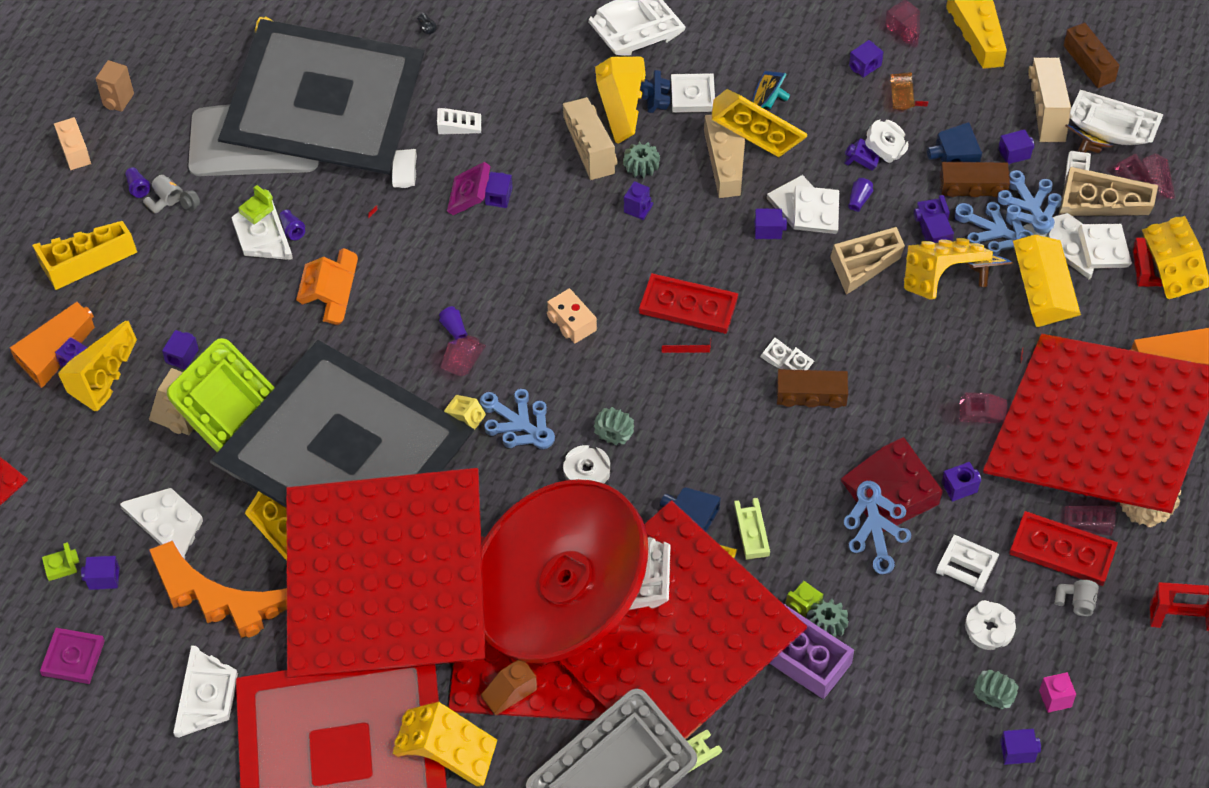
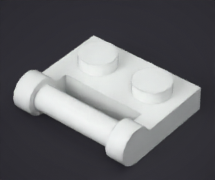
M954 535L938 565L936 573L942 576L946 574L975 587L974 590L982 592L999 554ZM951 561L981 575L977 578L948 564Z

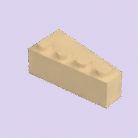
M1034 58L1033 66L1029 67V79H1032L1031 89L1034 91L1040 142H1066L1068 128L1065 125L1069 124L1071 105L1060 59Z
M587 97L563 103V118L589 179L593 180L615 174V165H617L615 146L598 118L595 106L591 105Z
M705 115L704 133L719 198L741 196L745 138L713 121L712 115Z
M1070 167L1066 176L1058 215L1065 213L1071 216L1149 215L1155 204L1158 185Z

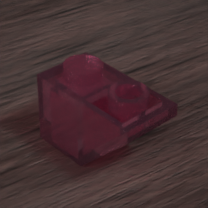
M902 0L887 11L885 25L890 31L898 34L905 43H909L916 48L920 35V10L907 0Z
M466 336L448 342L440 368L459 376L469 374L486 345L480 343L479 339L473 336Z
M965 393L960 398V422L1004 423L1007 416V399L989 393Z

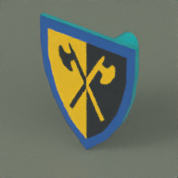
M764 71L756 87L752 102L761 108L771 109L777 96L787 101L790 94L779 88L786 73Z

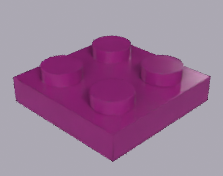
M483 162L454 177L447 212L455 215L484 200L486 185L489 180L490 165Z
M55 628L40 669L41 675L90 684L105 642L104 637Z

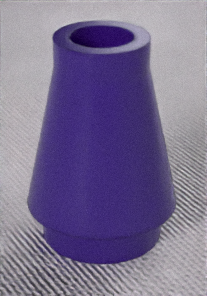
M129 168L125 175L130 194L137 198L146 196L150 190L149 181L136 168Z
M858 178L857 181L853 182L850 202L848 204L849 209L857 212L861 210L864 203L873 193V183L865 178Z
M283 210L279 214V218L282 222L285 236L291 240H299L305 234V224L294 216L290 210Z
M454 306L442 310L439 314V322L454 337L455 341L466 338L468 334L465 331L460 311L456 310Z

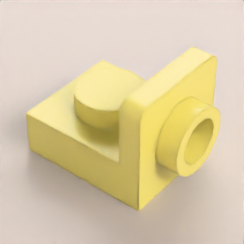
M456 395L444 410V412L454 418L464 421L474 430L486 415L477 399Z

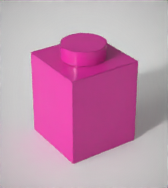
M1068 672L1043 678L1039 691L1047 712L1071 708L1076 693Z

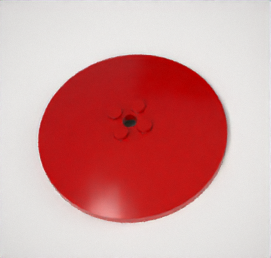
M576 479L561 481L540 488L521 499L504 513L489 531L481 545L485 640L496 650L512 659L528 663H549L583 652L613 630L636 599L642 586L648 563L649 549L646 528L640 514L632 503L618 490L609 485L592 480ZM571 574L570 579L563 583L564 577Z

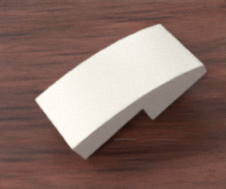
M416 149L396 151L393 161V187L408 188L415 186Z
M776 338L772 340L760 356L779 369L808 370L814 360L798 348L792 351Z

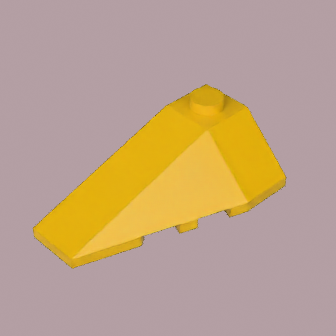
M610 57L595 67L597 86L616 143H621L635 134L639 113L636 110L637 101L641 99L640 85L645 80L644 58Z
M124 321L72 358L58 373L67 393L93 411H98L110 398L113 392L110 389L113 380H118L121 375L118 371L123 361L128 360L137 341L129 321Z

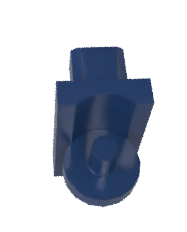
M654 70L651 80L645 79L640 85L641 97L644 100L647 99V112L654 113L656 108L666 110L670 104V96L661 94L668 93L670 80L661 78V71Z

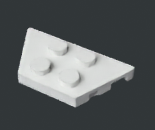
M274 203V210L255 225L239 212L232 216V222L244 256L293 259Z
M1068 213L1053 217L1055 221L1054 227L1047 234L1037 233L1031 223L1023 226L1025 230L1031 231L1033 235L1060 240L1067 264L1086 278L1090 279L1092 277L1094 268L1087 267L1078 228L1084 225Z
M172 488L124 501L120 504L121 509L160 545L173 540L179 553L185 559L188 547L192 545L195 533L199 530L203 518Z
M191 646L174 728L175 737L196 732L227 721L230 718L236 678L238 677L237 670L227 664H222L212 655L209 657L196 646Z

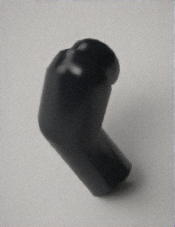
M425 13L420 14L417 20L423 26V32L425 34L436 32V23Z

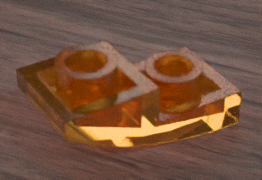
M912 72L890 74L893 109L906 110L910 107H915Z

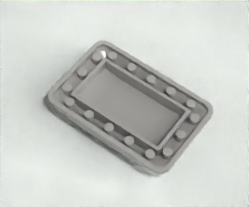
M230 104L199 108L192 114L188 167L190 173L195 176L311 172L318 167L319 161L218 142Z
M632 689L533 773L527 780L526 788H672L696 765L697 754L646 692L641 689Z

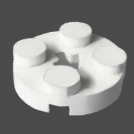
M877 120L869 127L865 141L866 146L882 157L884 161L891 163L893 160L899 159L908 149V141L905 143L903 138L905 133L896 123L890 120L885 122Z
M588 445L578 446L567 454L563 464V474L566 480L582 479L605 483L610 477V460L607 454L600 448L596 447V449L589 448ZM586 464V466H592L590 471H583L582 465Z
M984 600L969 611L965 628L970 640L975 645L983 649L994 650L997 647H1004L1011 642L1016 629L1015 615L998 603ZM985 622H993L997 629H986L987 625Z

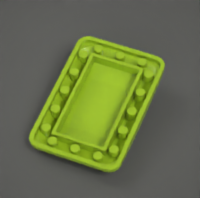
M221 338L214 341L168 387L167 397L188 423L218 452L275 387L231 342Z

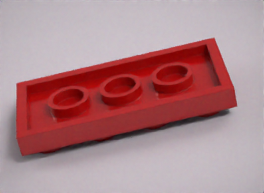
M651 273L639 307V314L727 334L738 300V293Z
M1024 511L1010 550V555L1104 586L1118 542Z

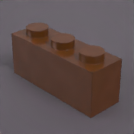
M1084 22L1067 29L1063 46L1097 89L1115 82L1120 65L1088 25Z
M942 162L940 171L941 195L950 197H998L1000 191L1009 190L1008 163Z
M778 369L777 405H784L786 407L806 405L812 408L817 406H830L832 408L847 406L848 371Z

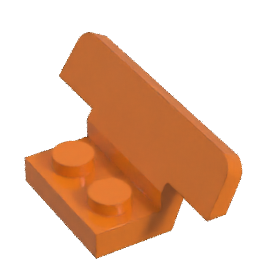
M343 248L339 250L337 262L322 257L305 264L296 300L303 305L320 299L322 302L327 303L323 322L335 325L341 324L344 320L358 260L357 255Z

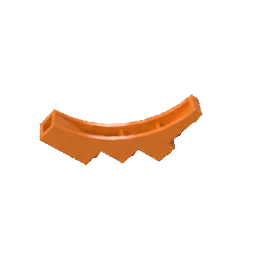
M173 540L150 549L153 562L173 608L187 606L197 599L207 623L221 621L226 615L231 614L241 638L257 635L260 630L264 629L263 619L275 618L280 612L287 610V588L254 592L224 587L207 579L193 569L181 556Z

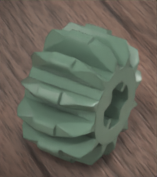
M639 141L637 146L631 144L629 149L625 150L623 165L626 167L627 173H633L634 177H637L639 174L643 178L646 174L652 176L654 171H658L660 155L657 152L656 146L650 147L649 142L642 145Z
M613 407L610 409L603 408L594 421V433L599 435V439L606 440L607 443L612 442L614 445L618 443L625 444L632 437L634 420L629 417V413L621 412V409L615 410Z
M821 599L819 604L813 603L811 610L807 612V619L835 638L836 635L842 636L844 634V629L848 627L849 622L847 610H842V603L835 605L833 599L829 603Z
M988 670L982 671L978 676L973 691L977 698L984 701L985 704L1004 709L1010 708L1012 703H1014L1018 693V685L1013 679L1008 678L1007 675H1003L999 671Z

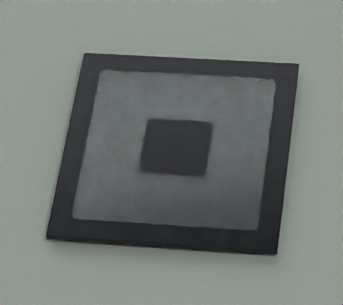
M260 19L218 142L390 175L425 50Z
M317 340L210 460V463L287 508L286 487L441 472L472 435L474 428L322 341Z

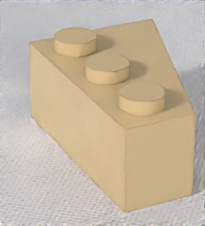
M897 227L834 244L831 260L846 295L901 258L905 245Z
M171 368L157 390L149 420L170 428L174 433L190 435L194 428L167 397L168 387L183 373Z

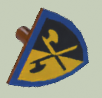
M1065 125L1083 138L1077 152L1086 153L1090 151L1100 153L1102 150L1101 146H1114V143L1098 139L1081 128Z
M992 255V260L965 262V264L969 265L970 269L979 273L978 286L987 287L989 266L1013 264V262L1006 258Z

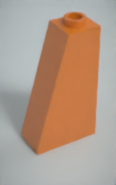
M78 302L74 303L11 346L10 350L14 360L42 388L60 368L55 352L70 337L82 343L95 328L92 321L94 318L92 312L88 307L83 308Z
M1209 328L1136 339L1130 350L1209 365Z

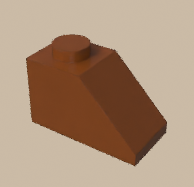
M517 660L499 672L481 694V697L496 716L536 691V676L526 662Z

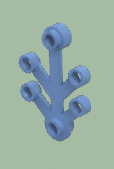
M1018 170L1012 171L1009 174V188L1011 190H1018L1023 200L1014 198L1011 192L1003 190L998 194V202L1002 205H1010L1007 208V217L1009 219H1018L1031 223L1034 230L1039 234L1049 233L1055 223L1052 216L1056 208L1061 206L1062 197L1057 193L1050 194L1048 196V206L1043 213L1040 206L1046 195L1052 191V181L1042 179L1039 182V191L1035 198H1033L1025 185L1023 173ZM1021 209L1031 211L1032 215L1020 211Z
M990 202L986 207V213L992 216L994 223L973 214V208L969 204H959L955 210L956 220L961 223L970 222L989 230L981 233H970L967 238L970 240L969 243L980 244L982 241L1001 237L1009 239L1002 242H990L987 249L993 251V255H999L1002 250L1014 248V240L1033 235L1031 231L1023 228L1020 220H1012L1006 216V222L1013 226L1014 231L1007 229L999 211L1000 206L996 202Z
M518 389L515 392V402L518 404L519 415L498 402V397L492 392H486L481 396L480 405L484 412L491 413L495 411L510 421L498 423L496 420H488L485 423V432L490 436L506 432L503 435L505 447L513 448L516 445L534 444L539 449H547L555 441L554 432L546 427L545 414L547 407L545 402L536 401L533 404V414L537 417V427L529 423L527 408L529 395L527 390ZM524 395L525 398H518V396ZM541 407L543 410L539 411L536 408ZM495 426L496 428L489 429L488 427ZM525 431L528 435L516 436L513 432ZM545 435V436H547V437H545V438H540L539 436ZM508 438L514 439L511 442L506 441Z
M865 481L857 489L859 500L851 514L845 517L844 525L848 529L858 528L860 525L859 517L866 507L869 516L857 536L850 541L849 548L854 553L862 552L865 549V541L872 531L877 557L873 561V568L879 574H888L894 569V560L887 553L882 528L894 535L896 540L901 543L908 542L911 539V532L907 528L898 527L880 515L877 504L890 511V515L895 519L903 518L906 514V509L903 505L894 504L882 496L881 489L877 483ZM869 488L873 490V496L870 498L866 494ZM896 507L901 509L899 516H896L894 513ZM851 517L855 519L854 526L849 525V519ZM901 531H905L907 534L904 540L899 536ZM856 541H859L861 544L859 550L854 548ZM883 560H887L889 563L886 569L882 567Z

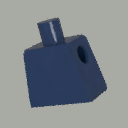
M969 122L939 132L936 146L927 147L929 160L941 158L942 162H981L982 152Z
M685 487L677 498L665 493L661 499L660 507L666 506L672 500L707 532L720 510L721 497Z

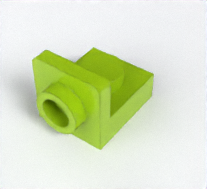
M258 185L253 187L255 195L238 207L239 213L253 225L274 210L271 193L266 189L263 190Z
M68 542L63 543L64 551L42 557L49 581L77 573L75 564L80 563L76 549L71 550Z
M803 581L794 592L790 591L787 594L786 605L806 618L807 612L811 610V605L813 603L818 604L823 599V594Z

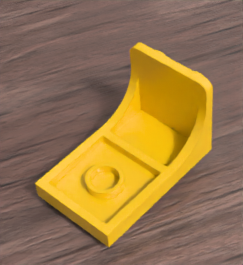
M1185 216L1174 217L1167 222L1152 224L1148 228L1142 229L1143 237L1146 239V243L1154 258L1165 295L1168 299L1209 287V275L1202 248Z
M957 238L954 242L950 240H939V243L922 241L920 245H909L904 288L927 299H935L939 278L946 268L956 263L992 260L993 251L985 249L983 244L969 243L970 240L965 238Z
M436 702L411 708L405 712L402 717L399 734L394 742L393 754L397 757L419 755L430 758L473 785L483 786L497 739L445 705Z

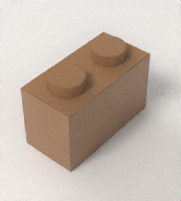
M108 60L97 75L96 82L103 106L109 110L115 109L122 112L134 95L127 66Z

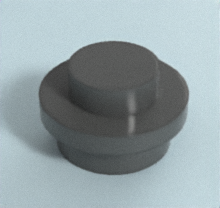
M185 190L181 192L180 204L184 209L193 212L200 205V199L193 190Z

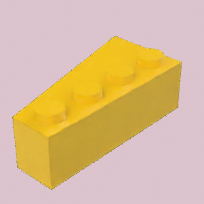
M947 0L946 9L954 17L955 24L960 27L963 37L971 45V50L982 68L1003 67L1007 49L993 0Z
M123 221L94 228L91 233H74V237L61 240L60 237L52 239L50 244L41 246L40 243L32 245L42 269L55 290L137 253L132 235Z

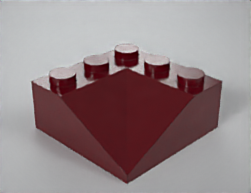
M904 437L882 447L841 478V481L856 502L859 500L857 496L859 485L865 481H873L879 485L882 496L894 504L903 505L906 509L905 516L901 519H895L890 515V511L877 504L879 514L895 525H899L939 505L943 491ZM870 488L866 492L869 498L873 496V490ZM866 507L863 512H864V514L866 515V517L868 518L869 515H868V510H867V507ZM896 507L894 510L896 516L901 514L899 507Z

